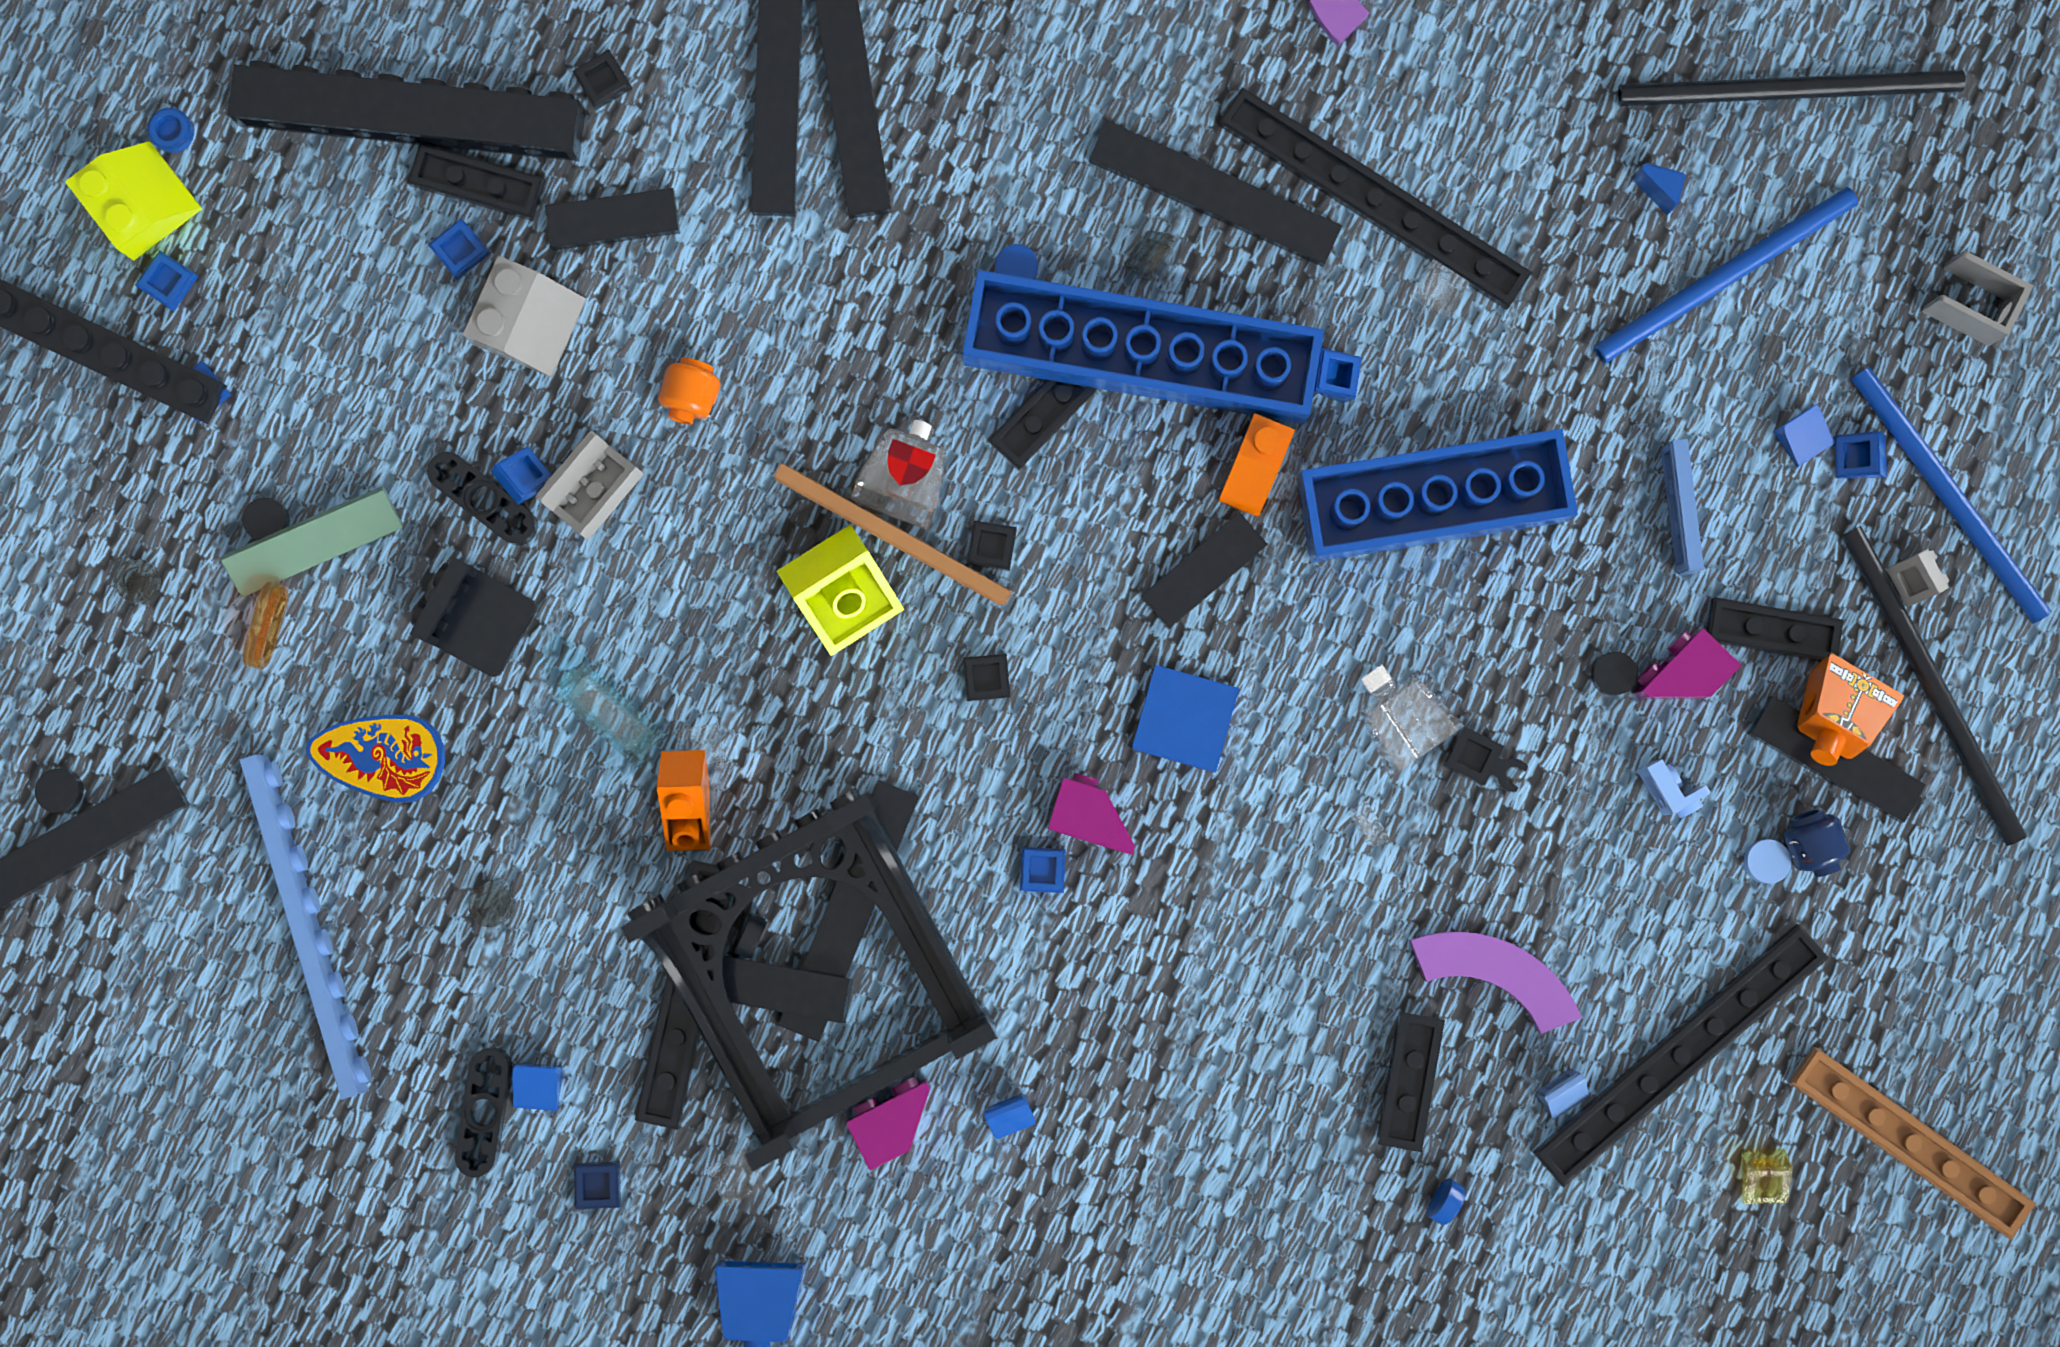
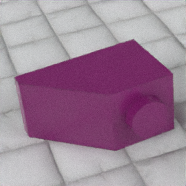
M1074 773L1072 780L1063 778L1048 830L1133 855L1135 845L1107 792L1097 788L1099 780L1078 773Z

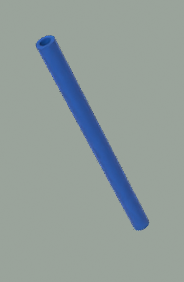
M1845 187L1594 345V351L1602 363L1606 364L1857 206L1858 198L1851 188Z
M1868 366L1852 377L1851 381L2032 624L2047 617L2052 612L1872 369Z

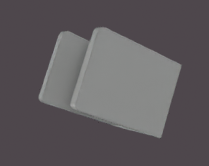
M1967 251L1961 252L1946 262L1943 269L2003 299L2004 302L1995 320L1945 295H1940L1926 304L1921 312L1987 346L2008 336L2034 285Z

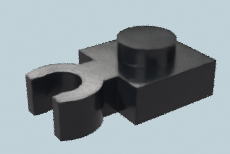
M1465 726L1461 727L1443 764V767L1481 786H1484L1489 776L1494 778L1497 786L1505 792H1516L1518 789L1516 785L1507 781L1506 771L1510 767L1521 772H1526L1528 769L1526 763L1519 759L1503 760L1499 758L1504 747L1503 745Z

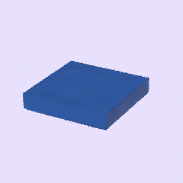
M1155 665L1131 749L1216 773L1239 688Z

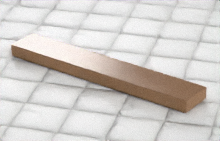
M781 463L774 475L776 481L1000 606L1006 605L1014 592L788 465Z
M1812 1046L1788 1081L1789 1084L2004 1237L2012 1240L2036 1205L2034 1201L1817 1047Z

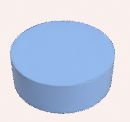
M1776 840L1756 841L1748 847L1744 855V868L1747 874L1753 880L1760 883L1779 882L1787 876L1791 868V857L1788 849Z

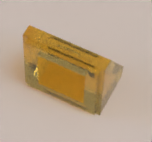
M1784 1149L1741 1150L1743 1204L1788 1203L1793 1167Z

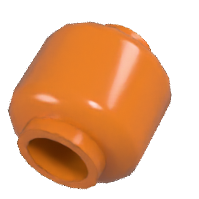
M682 357L680 363H672L666 368L657 399L662 407L669 410L667 418L681 424L692 425L694 419H706L711 416L721 387L720 380L713 374L714 367L699 360Z

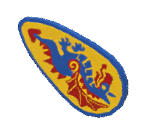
M379 715L340 722L312 737L306 746L308 758L332 780L374 798L396 803L416 802L428 795L439 782L445 765L444 744L439 732L427 720L413 715Z

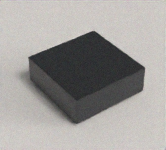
M609 49L572 71L596 110L633 89Z
M974 520L967 564L1010 571L1017 527Z
M1007 654L963 658L967 702L1011 698Z

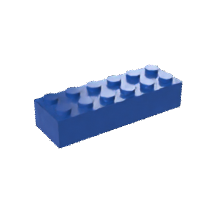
M1563 428L1301 470L1296 478L1311 563L1564 523L1578 515Z

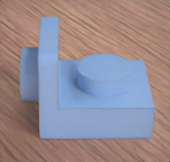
M1663 759L1652 761L1637 769L1663 816L1677 813L1679 818H1683L1703 807L1700 799L1711 793L1707 785H1703L1682 794L1679 788L1683 786L1679 774L1671 764L1665 765Z

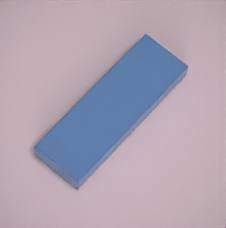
M1688 439L1673 440L1661 449L1675 569L1678 575L1694 574L1703 570L1704 564Z

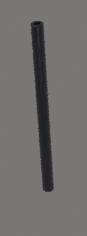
M1963 70L1620 84L1618 87L1619 106L1962 92L1965 88L1966 77Z
M1862 526L1841 535L2006 846L2025 839L2027 835Z

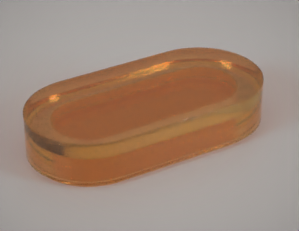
M267 582L259 594L243 650V663L245 666L262 670L268 666L272 659L288 604V590L284 585Z

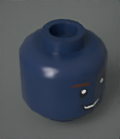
M1815 809L1792 817L1789 820L1791 826L1784 831L1783 838L1795 868L1800 871H1813L1814 877H1823L1839 871L1841 868L1838 862L1844 860L1850 853V846L1839 818L1833 814H1825L1824 809Z

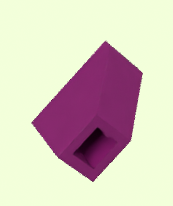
M1704 628L1691 634L1685 630L1667 647L1672 654L1661 665L1655 661L1639 675L1637 681L1642 685L1633 694L1639 700L1708 698L1742 665Z
M915 1076L891 1088L894 1096L878 1103L874 1096L851 1108L855 1116L849 1118L846 1124L869 1171L910 1151L931 1089L928 1079L918 1083Z

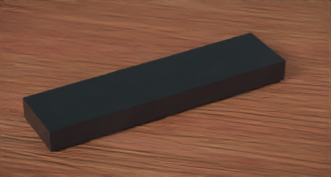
M1774 696L1768 697L1748 735L1899 823H1905L1926 784L1867 750H1863L1852 759H1847L1840 755L1834 766H1825L1816 762L1811 757V751L1816 741L1800 732L1797 726L1800 711Z

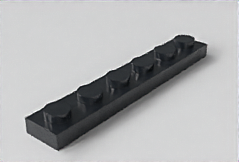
M0 279L1 328L203 423L209 424L220 402L221 394L227 388V385Z

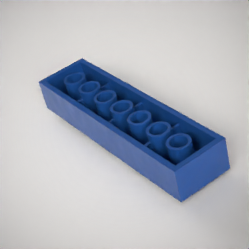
M977 270L962 357L963 365L1054 380L1062 383L1094 387L1102 390L1247 415H1254L1255 413L1265 418L1305 424L1310 416L1324 329Z

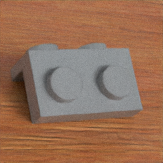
M590 431L575 446L573 452L558 470L548 478L545 485L537 493L536 499L586 540H589L644 473L610 447L597 434Z

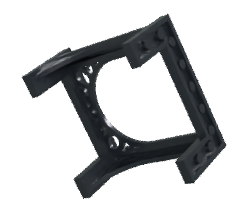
M854 788L830 802L832 811L821 816L818 809H815L795 820L794 822L798 829L782 837L779 830L756 841L755 844L759 850L743 858L738 851L716 863L719 872L703 879L699 872L677 884L680 893L665 901L661 894L647 900L627 912L630 921L620 927L628 943L637 939L642 940L661 961L754 1131L744 1154L752 1172L794 1150L799 1134L952 1051L956 1060H959L997 1039L995 1023L987 1007L981 1009L874 812L877 804L870 791L860 795L857 788ZM838 837L845 845V856L838 867L828 869L821 862V849L829 838ZM814 842L811 850L812 863L803 868L796 866L794 862L796 854L799 855V858L803 857L807 852L808 844ZM856 853L862 861L857 866L865 872V875L861 877H852L848 872V869L854 862ZM782 859L780 871L778 872L772 864ZM760 872H767L770 875L769 883L761 884L757 878ZM748 877L751 887L739 884L738 882ZM805 877L827 878L857 889L881 910L891 925L946 1029L790 1113L730 1002L723 977V955L732 925L745 906L757 895L778 883L791 879ZM871 881H873L877 891L868 886ZM726 892L732 893L736 899L734 906L729 909H723L717 903L707 901L710 897L717 900L726 899L728 897ZM698 910L710 911L720 919L721 928L715 934L699 933L692 928L690 915ZM692 942L699 945L712 944L714 948L713 956L705 961L702 954L703 949L701 948L697 952ZM707 970H713L714 980L711 979Z

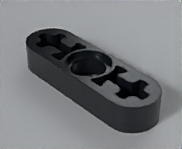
M442 452L431 459L427 468L428 479L443 494L509 544L521 546L534 539L538 531V521L536 516L524 505H517L507 492L455 453ZM456 462L458 465L455 467V472L466 481H469L471 474L476 476L475 479L466 484L460 498L456 496V493L462 490L459 485L450 479H446L443 483L440 482L443 474L439 469L443 464L452 466ZM482 487L492 489L495 500L491 508L485 511L476 510L471 501L473 493ZM505 500L510 502L504 508L507 513L517 519L522 515L526 516L523 524L527 529L523 534L514 532L510 536L508 532L511 526L498 516L494 524L490 522V519L500 513Z
M496 1047L478 1051L471 1058L468 1068L455 1163L462 1174L472 1178L481 1177L491 1172L499 1159L512 1074V1061L504 1050ZM490 1055L495 1057V1064L502 1067L501 1073L492 1076L490 1088H500L499 1095L489 1091L475 1093L476 1085L483 1087L486 1084L487 1073L480 1070L479 1065L488 1061ZM480 1099L489 1100L495 1106L496 1116L490 1124H480L473 1117V1106ZM469 1129L476 1133L493 1132L492 1139L488 1137L482 1139L481 1153L488 1155V1161L480 1163L478 1169L473 1167L472 1159L466 1158V1152L474 1150L477 1143V1136H468Z

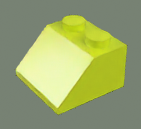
M150 141L99 155L65 181L115 248L133 261L202 210L199 203Z
M851 524L777 570L792 598L831 656L905 610Z

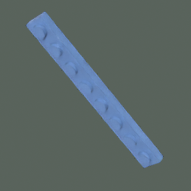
M255 754L240 759L341 1100L369 1091L367 1082L371 1081L370 1067L364 1056H358L354 1042L359 1037L358 1027L351 1013L346 1014L341 997L346 995L345 984L341 974L338 971L333 972L328 956L333 954L332 941L327 930L320 929L316 913L321 910L320 901L313 887L308 888L303 873L304 870L308 869L307 858L301 845L295 846L290 829L295 828V818L289 804L282 803L278 787L283 785L281 771L275 761L270 762L269 756Z

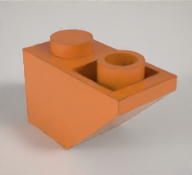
M705 750L661 751L657 793L666 850H710V788Z

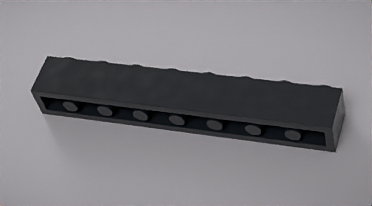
M254 60L250 61L249 66L234 64L227 115L240 127L414 145L424 143L434 147L580 162L586 111L580 101L575 99L574 95L560 91L549 92V96L532 95L530 90L520 87H508L506 92L491 91L488 86L479 83H464L463 88L447 86V83L433 78H423L420 83L404 82L402 77L396 75L379 74L377 79L364 78L358 72L345 69L335 70L334 75L319 73V70L305 65H294L292 70L276 69L274 64Z

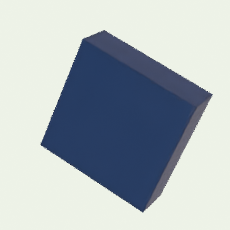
M620 1161L574 1164L575 1209L621 1207Z

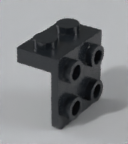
M453 556L449 564L444 563L437 571L433 580V586L436 588L428 602H421L415 610L411 619V624L414 627L410 634L425 643L445 651L488 676L498 677L502 674L538 609L537 603Z

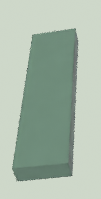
M381 486L222 555L221 562L241 597H244L403 528V522L384 486Z

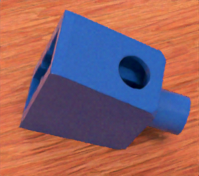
M720 1260L716 1266V1282L724 1339L744 1341L743 1347H770V1342H787L791 1334L805 1264Z

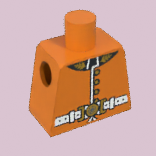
M1830 653L1813 667L1808 676L1797 723L1800 732L1816 741L1811 751V757L1816 762L1825 766L1836 765L1840 755L1847 759L1854 758L1875 740L1902 702L1904 695L1835 654Z

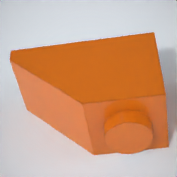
M1254 413L1218 501L1259 517L1295 429Z

